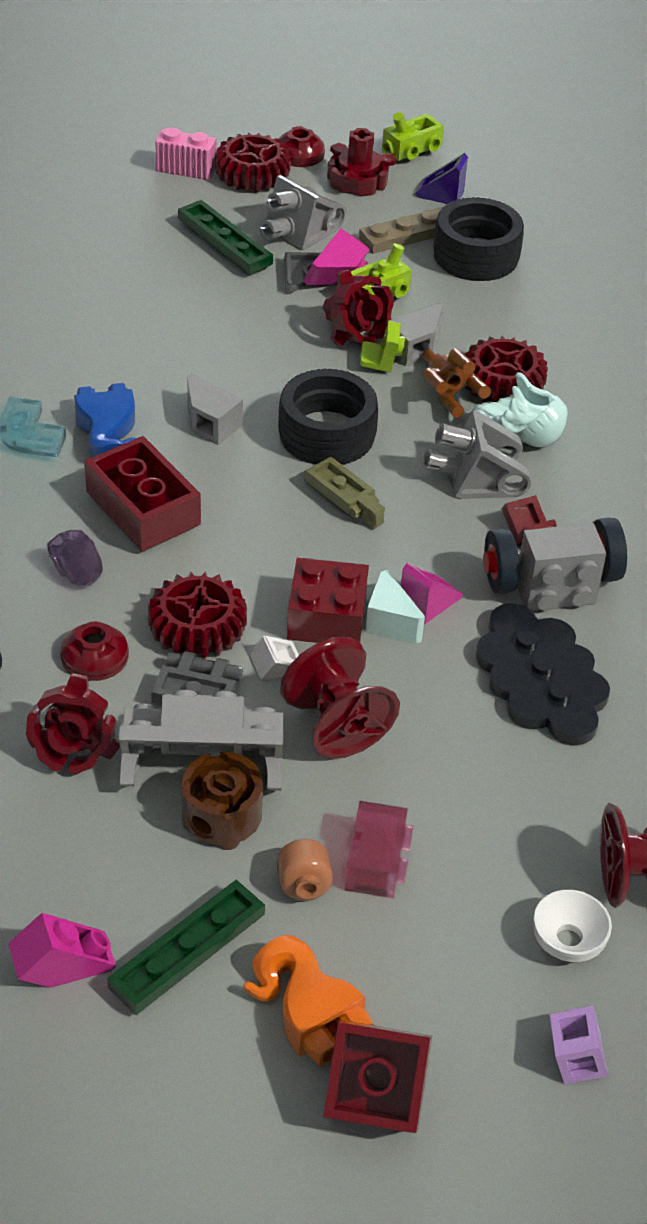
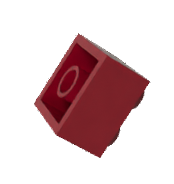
M297 557L288 605L287 640L319 643L334 637H350L360 642L369 565Z
M345 1020L339 1021L323 1117L417 1133L421 1118L433 1035Z

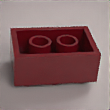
M141 436L84 461L86 492L141 551H145L201 525V493L145 436Z

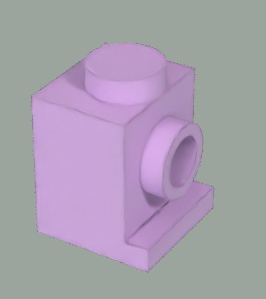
M594 1007L574 1008L564 1012L549 1014L555 1057L564 1085L608 1077L601 1031Z

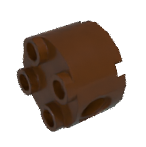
M220 752V757L210 758V753L205 754L190 763L182 776V824L184 828L198 840L217 845L223 850L235 849L241 841L246 840L256 832L262 820L263 781L260 778L261 773L257 765L247 757L233 752Z

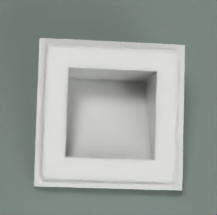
M262 636L250 654V658L261 680H270L284 676L288 666L299 656L293 641Z

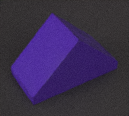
M463 153L423 178L415 191V195L418 198L444 204L460 199L465 188L468 156Z

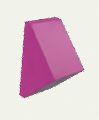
M408 563L402 569L401 587L425 616L424 624L453 605L463 595L462 592L436 574Z

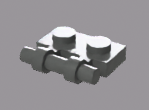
M184 651L183 654L169 652L166 665H162L152 689V703L162 705V695L172 694L178 690H191L196 692L197 695H213L218 691L235 693L236 681L240 682L243 667L231 665L229 660L217 658L216 661L198 658L197 654Z

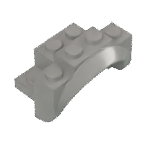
M178 690L172 694L162 695V709H157V706L145 703L137 704L134 708H124L123 725H120L119 731L121 748L120 786H134L135 777L142 762L155 748H161L162 754L205 755L210 753V756H220V752H233L242 755V751H250L251 749L265 768L268 778L267 790L281 791L283 712H275L273 708L256 707L252 711H244V696H237L230 691H218L213 695H197L196 692L191 690Z

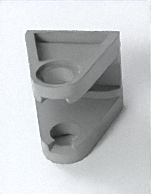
M277 176L273 193L268 195V198L271 199L267 200L269 210L266 220L261 223L264 227H260V234L266 240L281 237L304 250L341 228L346 219L347 211L338 202L317 195L313 188L284 176ZM336 211L335 218H331L332 214Z
M472 410L462 429L441 423L435 434V443L440 446L452 447L451 451L444 453L427 448L422 458V468L424 470L449 475L452 479L456 498L517 497L526 493L531 486L528 469L516 461V458L521 455L523 450L521 438L478 411ZM504 446L515 447V449L508 454H504L499 451L500 448ZM512 475H519L523 478L520 483L518 481L515 483L505 482L506 478Z

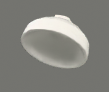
M560 890L545 896L539 902L533 920L534 935L541 947L550 955L569 962H582L599 955L604 950L612 929L611 917L604 905L593 896L577 890ZM564 930L573 931L580 937L581 942L576 946H567L558 940L557 934Z

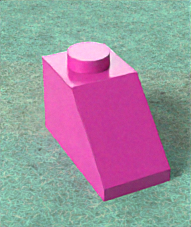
M340 228L312 263L303 282L307 285H338L336 276L338 273L344 270H350L351 272L368 264L364 259L370 248Z

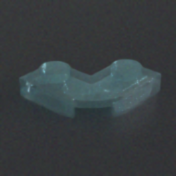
M9 397L0 417V437L2 442L13 451L58 458L66 439V426L38 423L42 413L41 401Z

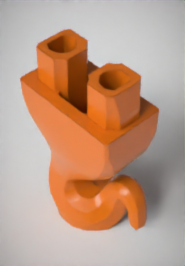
M291 935L279 936L262 947L252 960L253 971L260 987L248 981L244 983L243 990L259 1001L269 1002L274 1000L280 992L279 976L289 969L292 972L284 995L283 1026L288 1041L299 1057L307 1053L313 1061L322 1067L332 1061L335 1044L334 1037L336 1036L339 1021L345 1020L374 1025L364 1009L366 997L350 983L325 975L320 970L313 951L299 938Z

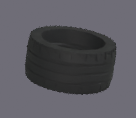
M468 197L446 204L440 210L435 224L433 248L437 264L447 273L471 281H490L509 275L517 267L521 255L524 237L522 217L509 205L490 198ZM471 238H482L486 240H475Z
M323 368L296 375L284 386L279 401L278 428L280 439L285 449L296 458L314 465L329 457L334 458L341 465H345L365 456L372 448L377 432L379 409L375 390L360 376L344 370ZM328 411L341 413L351 419L343 422L328 423L315 421L306 415L314 412Z

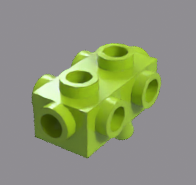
M397 112L393 115L395 125L383 129L382 151L384 154H393L398 161L407 158L413 160L419 153L429 150L435 152L443 142L444 125L428 113L405 121L403 113Z
M397 243L393 244L388 257L351 271L353 276L379 277L382 281L381 286L390 287L392 296L397 298L405 296L410 290L412 269L400 260L405 248ZM363 286V288L368 290L370 294L375 295L371 289V287L373 286Z

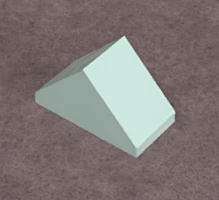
M382 571L368 605L366 633L413 644L422 642L425 616L389 571Z

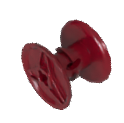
M334 637L316 643L302 652L288 666L281 680L280 694L288 705L298 709L318 708L321 712L313 728L312 744L319 755L330 759L352 756L363 752L377 743L392 728L400 709V701L396 693L383 686L356 688L360 685L358 681L365 670L367 654L361 642L350 637Z
M608 803L604 808L601 819L600 862L605 894L609 904L617 908L627 897L630 876L645 875L647 879V828H645L643 833L628 834L626 821L621 809L612 803Z

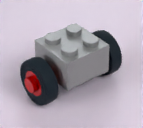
M607 517L597 519L591 524L524 530L521 551L518 552L514 536L509 529L489 530L485 537L484 570L494 593H510L518 587L524 606L531 611L596 604L600 581H618L626 573V538L619 520Z

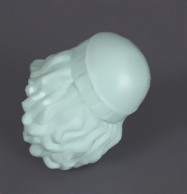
M522 373L516 374L518 387H512L513 395L501 398L498 402L478 404L472 409L514 432L521 438V442L533 447H546L556 441L563 433L568 415L567 406L558 396L535 387Z

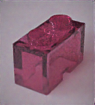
M359 801L354 831L356 832L354 840L352 839L347 862L345 891L394 899L396 883H405L408 858H401L402 849L410 850L414 826L406 825L408 808Z

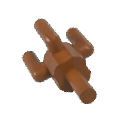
M454 348L450 350L449 355L435 354L431 349H426L422 353L423 360L429 365V368L423 371V378L439 393V402L455 418H460L464 414V408L454 399V394L464 386L470 387L481 398H487L491 394V389L473 373L475 371V364L459 349Z

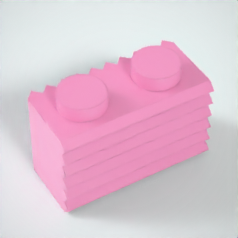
M177 128L162 129L155 140L156 171L210 180L216 169L217 139L208 137L203 132L189 134L183 133Z

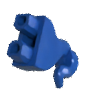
M124 383L111 384L108 387V391L95 392V389L91 386L79 387L77 389V394L74 395L76 423L79 428L90 434L89 450L93 456L137 439L131 437L123 441L120 440L135 425V401L132 389H127Z

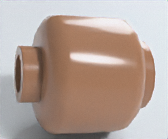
M299 839L288 843L281 849L276 861L280 887L288 897L300 901L315 900L330 889L333 874L329 853L323 844L311 839Z

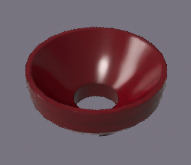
M303 126L292 127V130L278 138L280 143L286 144V148L290 150L291 166L293 167L316 165L325 156L324 142L311 129H306Z
M91 621L68 632L61 643L60 658L63 667L68 673L86 675L88 681H100L111 678L123 670L129 659V648L125 636L117 628L102 622ZM91 633H98L104 637L102 641L93 644L83 640L86 635Z

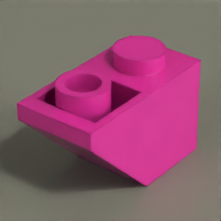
M45 913L38 915L8 943L18 979L50 988L106 973L116 967L110 948L111 943L105 931Z

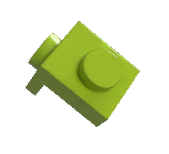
M388 321L382 344L363 341L360 366L391 372L395 356H401L404 348L405 337H400L401 323Z

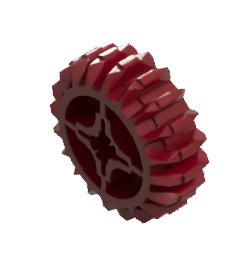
M249 132L247 135L237 134L236 138L228 137L227 141L221 142L220 147L217 148L215 168L220 176V180L226 182L227 186H235L236 190L242 188L246 189L247 192L249 190L259 192L260 189L269 191L270 187L275 186L277 176H289V171L291 170L290 150L286 148V144L280 143L278 138L271 139L270 135L262 136L260 133L251 135Z
M489 336L487 341L478 340L477 345H470L469 351L465 352V356L475 364V371L473 373L491 389L489 397L481 398L482 402L488 400L498 402L501 398L513 395L512 387H518L516 382L517 373L525 375L529 382L539 389L543 390L544 385H546L548 367L547 361L544 360V353L537 352V346H527V340L519 342L515 340V337L505 339L501 336L500 339H494ZM465 386V389L471 390L472 396H479L470 387Z
M190 571L188 577L183 578L176 574L173 582L164 580L163 586L155 589L153 598L150 599L148 604V625L154 636V641H160L163 650L172 648L174 653L179 654L184 651L201 654L206 659L207 654L211 652L220 656L222 648L232 650L235 641L241 640L245 626H247V604L245 599H243L241 590L234 588L232 580L222 582L220 574L211 578L208 577L206 571L201 576H194Z

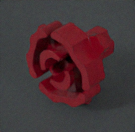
M356 128L349 133L348 147L339 142L331 146L330 151L334 155L328 161L327 178L330 179V185L341 192H350L360 196L374 195L376 193V184L377 190H384L388 184L389 166L395 165V156L387 153L380 155L373 151L374 132H370L367 128Z
M350 270L341 271L336 275L339 286L332 297L325 299L322 308L325 311L326 319L332 322L335 328L330 339L337 346H343L346 341L362 344L363 341L375 343L376 338L383 339L389 320H392L391 313L394 306L390 287L381 286L382 281L379 277L353 276ZM363 286H373L371 287V289L375 295L370 294L368 290L363 288ZM374 321L373 328L370 330L371 322ZM369 331L367 336H363L359 332Z
M71 674L67 685L46 690L27 716L25 734L31 747L36 749L38 759L53 771H60L68 758L65 754H72L86 749L91 751L86 756L73 757L68 766L69 771L72 774H79L92 769L100 756L110 760L120 748V744L114 738L116 718L113 715H106L105 719L103 718L108 708V701L93 690L88 689L89 683L86 675ZM50 705L45 715V724L41 725V711Z

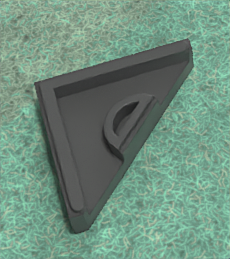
M285 252L286 294H292L306 285L303 280L320 253Z

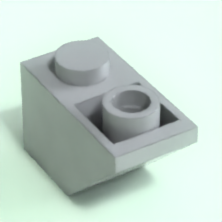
M440 303L389 320L401 323L400 337H405L402 355H396V357L405 366L422 361V353L426 349H431L434 352L441 327L443 305Z
M192 373L187 376V402L192 431L219 445L243 425V399Z

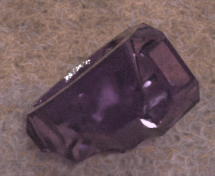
M67 530L57 534L47 543L49 557L52 559L60 576L69 578L71 583L78 586H91L102 574V560L95 544L82 530Z

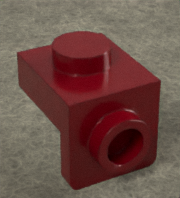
M536 495L505 503L501 508L508 527L514 536L516 546L522 544L524 530L557 527L555 519L546 521Z

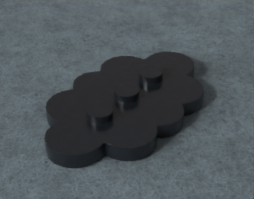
M508 603L496 607L490 616L488 627L490 632L483 635L478 641L476 659L484 670L491 673L489 680L491 691L496 696L508 701L507 711L509 717L515 723L525 728L538 729L547 727L555 739L565 744L581 745L591 741L596 735L599 718L597 712L603 710L607 705L610 693L608 681L601 674L593 671L595 664L593 654L587 648L575 644L576 634L574 629L560 619H537L529 608L520 604Z

